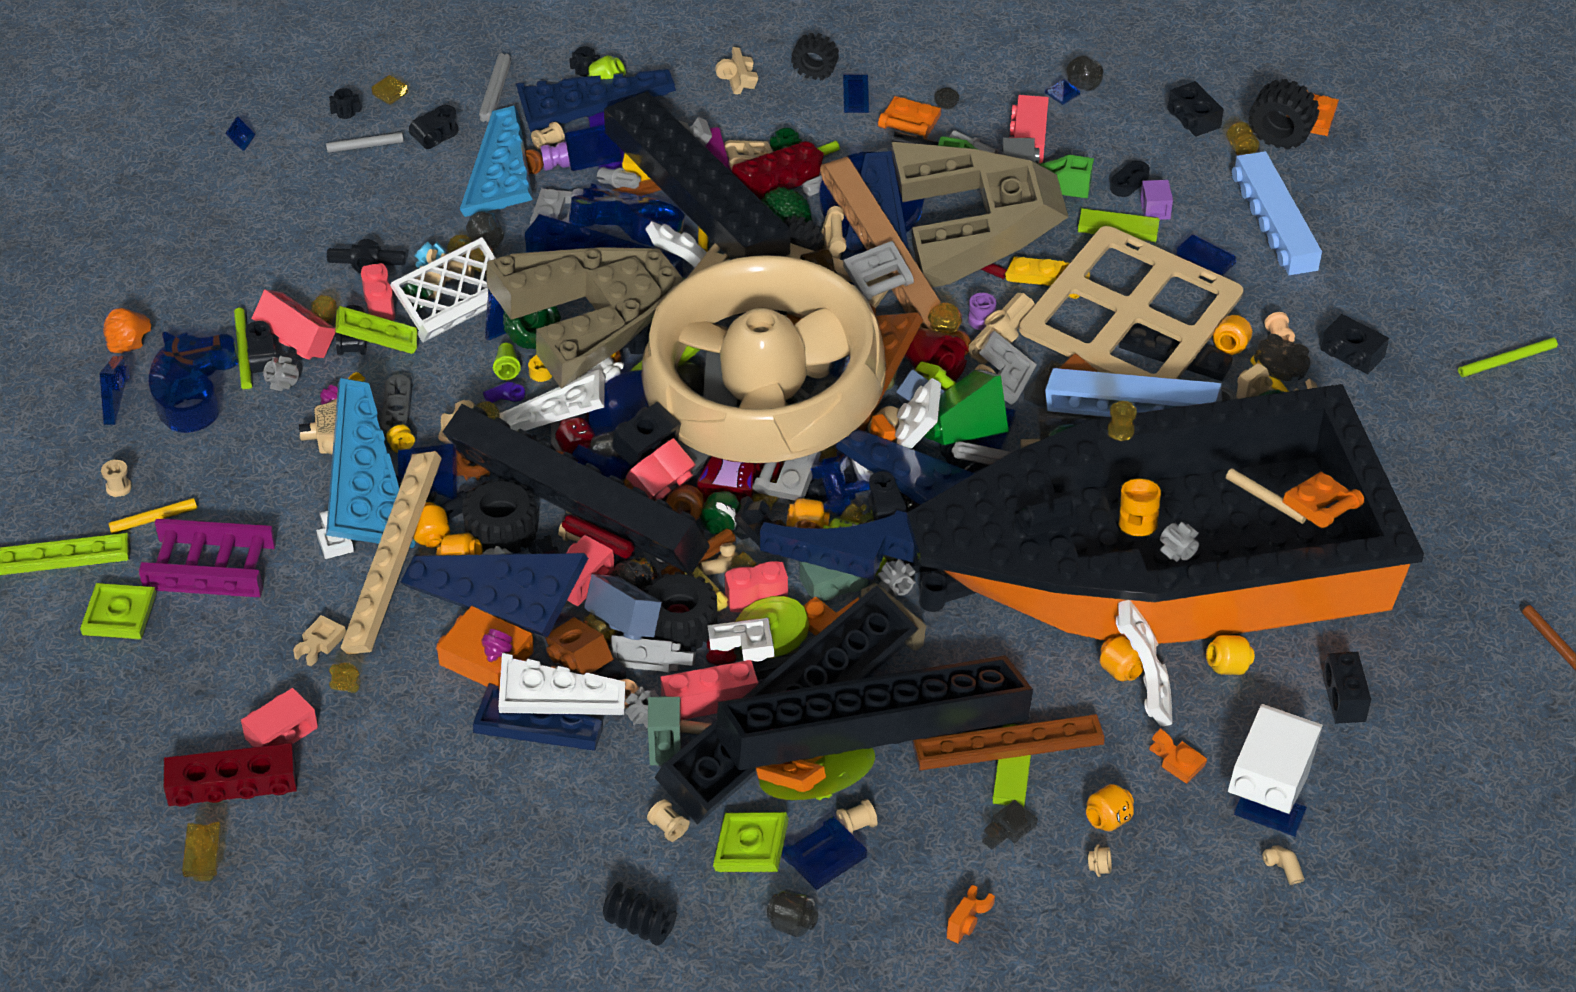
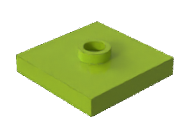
M96 583L80 627L82 635L142 639L156 597L155 587Z
M725 813L713 863L715 871L778 872L789 821L787 813Z

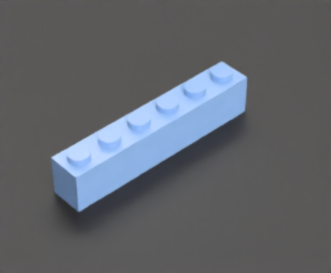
M1267 152L1237 156L1235 167L1232 168L1233 180L1240 185L1242 197L1244 199L1247 198L1252 215H1256L1259 220L1261 232L1266 233L1270 248L1274 249L1277 253L1279 265L1284 266L1288 275L1318 271L1322 250Z
M1053 368L1045 389L1047 411L1103 417L1222 401L1221 383Z

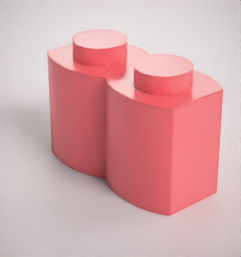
M382 263L363 266L361 278L368 314L394 321L396 313L387 268Z
M673 438L634 466L626 475V478L634 487L644 491L649 496V499L663 500L672 492L669 487L676 483L681 486L693 476L691 470L696 464Z
M770 561L759 564L754 568L737 567L725 572V596L728 598L727 603L730 612H742L744 608L755 601L770 596L788 597V576L783 562Z

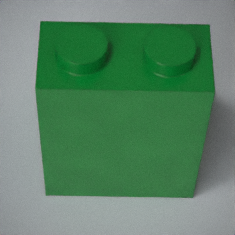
M982 369L974 370L941 394L938 421L924 437L946 445L1009 432L1001 375Z

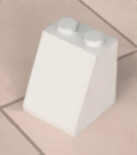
M1261 704L1235 764L1228 792L1289 814L1308 778L1323 725Z

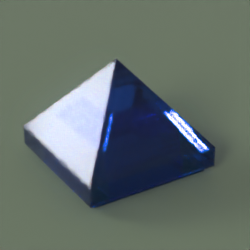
M1063 79L1046 89L1045 94L1063 105L1080 95V91Z
M239 117L234 119L225 133L243 151L246 150L256 135Z

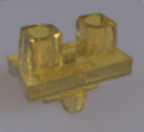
M214 822L209 825L187 823L182 868L184 877H193L194 881L199 882L211 881L217 875L221 838L220 822Z

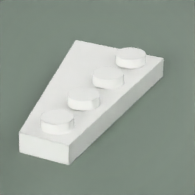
M600 369L575 379L562 389L560 387L508 409L500 413L499 418L507 422L511 429L515 431L518 429L526 431L604 408L605 377Z
M502 653L499 713L624 715L625 681L590 673L581 675L570 672L569 668L558 666L557 669L540 665L539 661L527 659L526 662L513 659V655Z

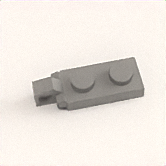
M612 635L611 655L624 668L661 672L678 671L679 664L695 665L696 652L681 651V643H673L674 641L650 638L632 640L622 635Z

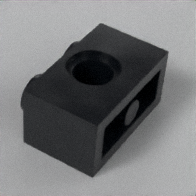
M1341 314L1324 331L1321 351L1341 360L1354 369L1369 374L1384 359L1389 338Z
M656 402L650 407L642 408L634 418L628 422H622L616 427L612 448L634 467L669 440L674 438L678 441L681 423L660 403Z

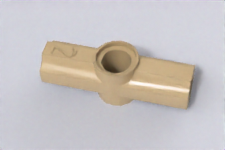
M1017 293L1002 310L991 313L985 319L986 327L969 344L968 353L980 363L986 364L988 362L979 354V351L993 331H996L1009 343L1016 340L1019 335L1017 329L1020 326V322L1035 305L1032 298H1029L1024 293Z

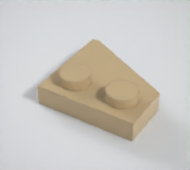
M1257 363L1249 370H1244L1237 380L1238 389L1236 397L1238 399L1254 397L1267 390H1274L1271 388L1273 382L1269 378L1267 368Z

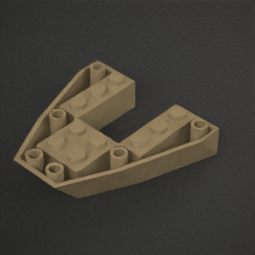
M892 142V157L902 202L979 188L981 191L986 214L912 227L913 249L917 265L931 287L949 285L1024 248L1068 218L1057 174L1033 161L970 148Z
M585 248L517 253L487 261V287L511 320L582 297H586L595 308V311L536 329V355L561 389L629 343L652 321L655 310L662 299L684 280L660 249Z

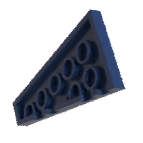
M669 69L643 71L637 73L635 77H624L622 73L614 74L613 79H601V76L562 79L558 84H547V81H537V86L525 87L524 83H515L530 132L535 130L541 131L549 127V124L552 122L566 124L582 117H591L596 113L603 112L606 107L647 91L653 97L664 96L676 91Z
M892 151L865 153L860 176L909 251ZM850 224L846 237V250L843 252L842 260L867 251Z
M856 429L836 445V449L870 472L884 471L892 474L899 491L919 505L975 474L860 429Z
M584 553L414 556L400 582L406 587L466 609L473 606L519 628L548 638L589 558Z

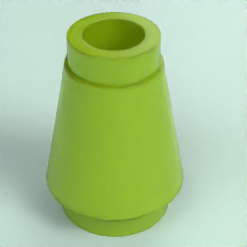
M503 343L498 347L493 371L502 380H512L520 372L521 366L513 345Z

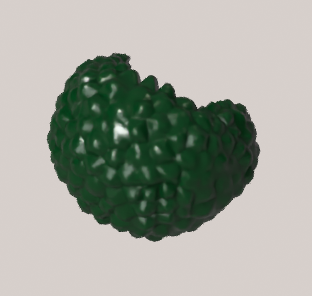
M778 187L766 193L760 199L783 222L787 218L791 219L793 216H797L798 220L800 217H804L806 223L812 220L807 200L794 190Z
M553 306L511 320L504 311L503 329L518 346L536 349V329L560 322V312L557 306Z

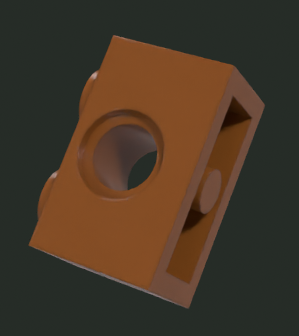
M575 617L552 630L548 638L545 637L548 643L546 651L550 659L554 663H560L565 668H569L570 672L585 675V673L591 674L613 660L604 635Z

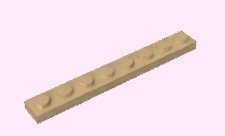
M436 451L412 454L340 647L346 654L372 651L442 459Z

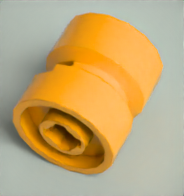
M1132 479L1125 482L1122 486L1119 526L1125 533L1133 536H1147L1154 533L1158 528L1161 489L1156 483L1147 479Z

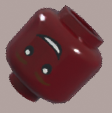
M566 418L561 421L555 433V439L562 452L579 456V460L589 457L595 450L597 436L585 418Z

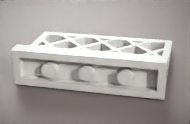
M483 237L391 282V288L419 330L417 335L422 342L499 304L488 289L487 282L483 281L485 271L487 270V261L496 259ZM479 247L485 256L484 263L469 259L470 251ZM454 260L464 263L461 274L446 270L448 262ZM467 265L482 269L480 279L465 276ZM428 272L440 274L439 285L424 282L425 274ZM444 276L460 280L457 291L442 287ZM463 281L477 285V292L473 295L462 293ZM406 283L418 286L416 297L405 294L400 286ZM422 287L437 291L434 302L419 298ZM440 293L454 296V305L447 307L438 304ZM417 304L433 308L431 316L421 320L416 312Z

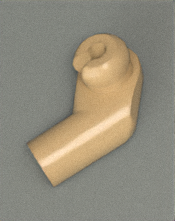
M724 543L720 546L721 554L717 559L700 562L702 574L708 576L729 571L738 558V553L735 552V545L733 543Z
M1279 845L1272 846L1271 849L1263 851L1264 863L1267 866L1277 864L1278 867L1283 868L1289 885L1301 883L1305 880L1297 856L1293 851Z

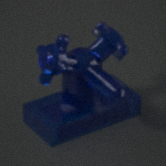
M846 454L821 459L811 467L813 479L822 478L828 498V503L824 504L825 511L830 510L833 513H837L839 517L846 512V507L851 504V500L856 498V493L870 490L869 482L865 480L846 484L844 471L850 465Z

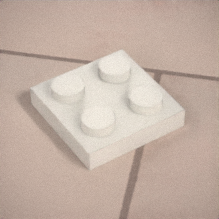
M931 378L924 387L920 386L908 404L904 403L900 407L897 414L899 425L895 433L897 444L912 449L937 423L941 383Z

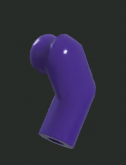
M505 382L484 391L483 396L488 404L500 399L519 402L525 397V388L521 384Z

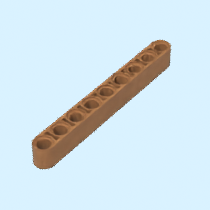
M843 157L822 164L820 172L825 185L838 206L843 209L845 217L866 250L893 241L911 271L914 279L913 284L908 286L901 285L891 289L905 312H918L923 319L920 326L922 328L948 334L955 331L954 322L851 160L848 157ZM896 270L885 275L891 278L899 275Z

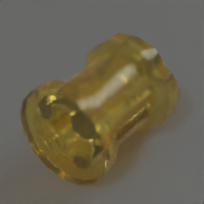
M1118 401L1112 404L1110 407L1112 421L1108 425V434L1118 441L1129 440L1134 435L1135 430L1132 422L1137 416V409L1132 403L1127 401Z

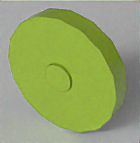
M770 596L757 600L744 608L735 621L768 618L774 648V657L769 658L788 654L797 648L807 637L810 626L804 606L797 600L786 596Z

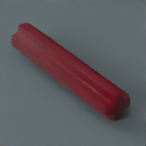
M567 515L565 520L562 521V528H565V531L580 538L586 535L613 550L614 554L623 558H629L634 551V545L630 541L573 515Z

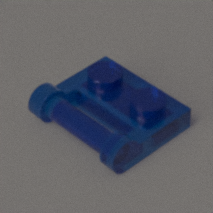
M831 816L823 821V826L793 845L787 844L784 846L781 855L815 890H818L867 858V849L834 816ZM830 836L833 837L832 839H830L829 841H827L826 843L819 846L818 848H816L815 850H813L812 852L803 857V853H805L812 847L816 846Z

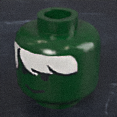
M730 492L712 493L705 502L700 514V520L704 527L712 534H719L726 528L733 531L737 525L734 517L739 512L741 504L737 497Z

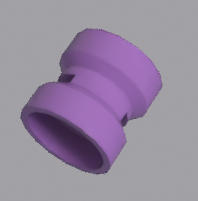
M566 142L558 143L556 147L549 145L541 146L545 171L553 170L557 165L562 168L570 167Z
M977 293L971 296L969 300L970 312L968 314V323L971 327L978 330H983L986 327L985 319L996 310V299L994 296L988 293Z

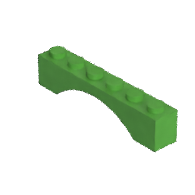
M940 137L938 146L977 149L967 140ZM1066 155L1054 161L1038 163V165L1057 174L1062 195L1088 199L1094 158Z

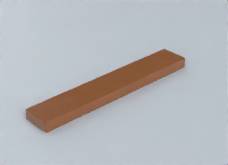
M1095 714L930 737L928 739L913 740V749L919 771L1104 745L1105 736L1098 716Z

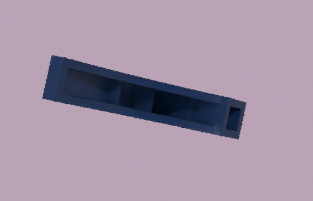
M898 510L889 517L849 527L813 529L787 527L764 522L760 529V551L874 580L884 555L913 562L917 554L907 523V513Z

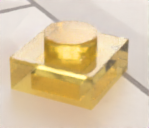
M390 75L371 87L372 95L389 105L408 93L407 85Z

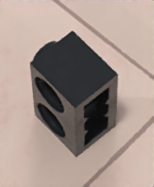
M1196 81L1170 90L1169 112L1175 115L1182 122L1184 128L1189 129L1195 137L1221 128L1224 109Z
M1328 653L1323 679L1335 724L1366 722L1371 696L1359 653Z

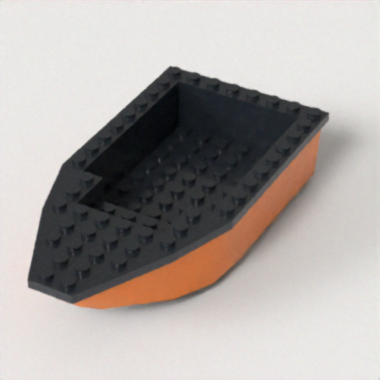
M1343 384L1087 420L1009 453L907 513L908 527L921 566L944 570L948 575L972 591L1062 631L1104 641L1119 636L1126 637L1125 634L1119 632L1116 625V616H1119L1118 603L1125 600H1131L1153 631L1158 644L1213 638L1220 635H1232L1390 611L1393 609L1410 564L1422 562L1424 552ZM1233 468L1284 498L1287 491L1319 472H1323L1350 491L1353 489L1359 490L1364 496V503L1356 509L1347 510L1334 518L1332 524L1321 528L1308 519L1303 524L1227 480L1226 475ZM1132 479L1153 481L1161 489L1158 528L1154 533L1147 536L1127 534L1119 526L1121 489L1125 482ZM1067 494L1079 496L1081 506L1077 507V510L1083 518L1081 523L1026 537L1015 518V514H1018L1020 510H1024V506H1032L1047 502L1050 505L1052 500L1065 497ZM1336 500L1324 508H1329L1339 501ZM1183 522L1185 525L1189 524L1199 533L1194 538L1199 543V547L1191 558L1187 560L1180 558L1176 562L1160 551L1165 545L1160 541V536L1170 524L1176 523L1179 526Z

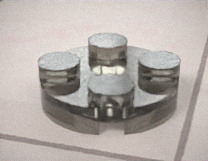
M1269 334L1267 339L1262 340L1258 344L1254 353L1256 364L1259 360L1267 368L1269 376L1282 381H1291L1292 377L1298 376V380L1303 379L1310 367L1309 349L1302 344H1294L1285 340L1277 334Z

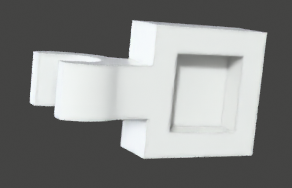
M328 511L321 512V525L323 529L316 531L324 558L328 559L354 552L351 539L326 536Z

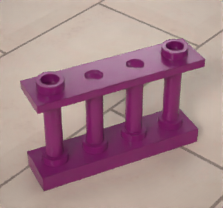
M175 519L155 520L159 542H162L156 563L141 562L139 575L142 586L155 587L156 591L261 597L263 585L260 571L256 570L262 548L275 549L276 543L272 526ZM175 543L191 544L185 565L168 564ZM203 545L220 546L214 567L197 566ZM233 546L250 547L243 569L226 568Z

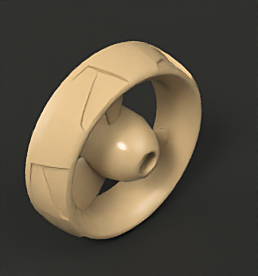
M770 255L749 256L724 261L709 266L676 285L662 299L655 310L649 333V342L643 353L642 381L648 406L650 407L656 402L660 403L681 423L679 441L713 457L746 463H770L793 460L822 451L838 443L855 431L869 417L881 397L886 376L885 347L879 323L869 302L857 287L821 265L792 257ZM774 310L793 312L805 317L793 325L790 319ZM744 313L732 322L727 332L714 325L715 322L724 318ZM687 346L720 353L724 385L735 398L742 401L739 408L708 400L685 384L677 373V368ZM847 355L850 356V361L845 371L829 388L807 400L786 406L785 400L791 398L804 383L807 373L806 366L827 364L842 359Z

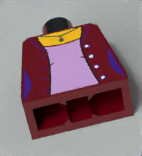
M712 456L697 482L698 490L702 493L704 502L712 493L721 491L734 494L740 504L741 499L746 496L753 500L754 463L730 461Z

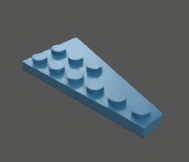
M515 106L495 110L491 113L460 207L464 217L480 215L487 211L504 209L507 206L533 200L520 117Z
M340 378L338 383L326 536L379 544L400 488L390 454H387L383 430H380L378 413L369 383ZM414 538L409 548H414L416 544Z

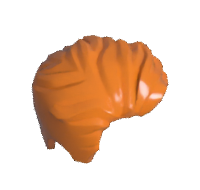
M117 308L112 310L106 317L103 328L108 350L113 353H124L141 348L143 346L142 337L151 331V323L146 315L130 309Z

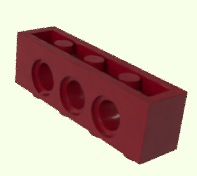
M804 141L733 165L732 173L761 199L766 193L778 187L792 189L819 176L824 153L817 149L814 144Z
M292 743L164 757V791L168 806L184 807L193 803H218L227 799H251L255 796L284 795L288 792H297L296 759Z

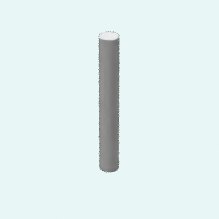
M400 132L326 143L327 153L402 143L403 135Z

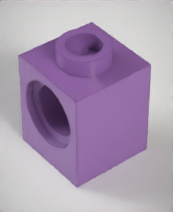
M1168 180L1142 181L1140 202L1144 216L1160 218V220L1171 219L1173 198Z

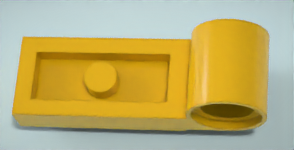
M1014 257L1005 273L1006 280L1016 283L1051 286L1070 263L1051 259ZM1090 272L1085 276V278L1088 280L1090 278ZM1077 294L1069 295L1070 298L1077 299L1080 297Z

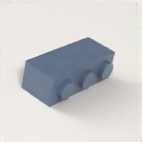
M592 574L584 608L593 613L595 619L609 623V628L622 631L625 638L641 640L642 636L654 637L662 602L619 576Z

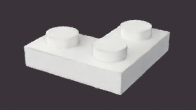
M768 618L708 625L711 650L728 651L734 647L741 646L744 661H763L766 658L774 657Z

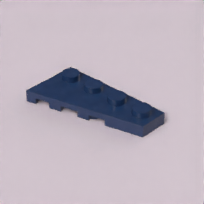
M490 683L473 722V733L594 751L602 733V720L584 714L499 713V686Z

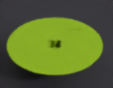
M873 748L847 751L841 754L824 755L815 764L824 766L826 778L814 785L813 789L806 792H798L795 789L775 785L759 779V785L765 793L779 799L806 800L816 798L821 800L823 798H830L833 793L851 786L869 772L875 761V752Z

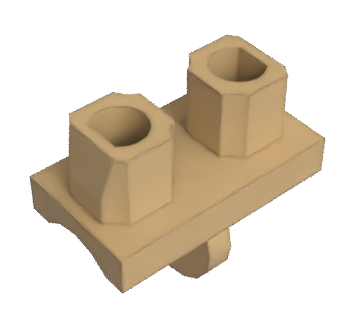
M733 47L732 58L722 59L717 63L715 70L719 78L730 81L733 94H741L743 88L755 89L758 75L756 72H751L753 69L752 58L742 56L740 48Z

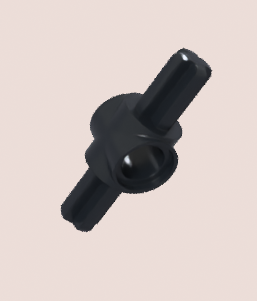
M370 239L360 240L357 244H353L351 249L329 248L326 256L327 262L351 264L352 268L360 274L363 266L382 263L384 265L403 266L406 263V253L404 251L381 250V246Z

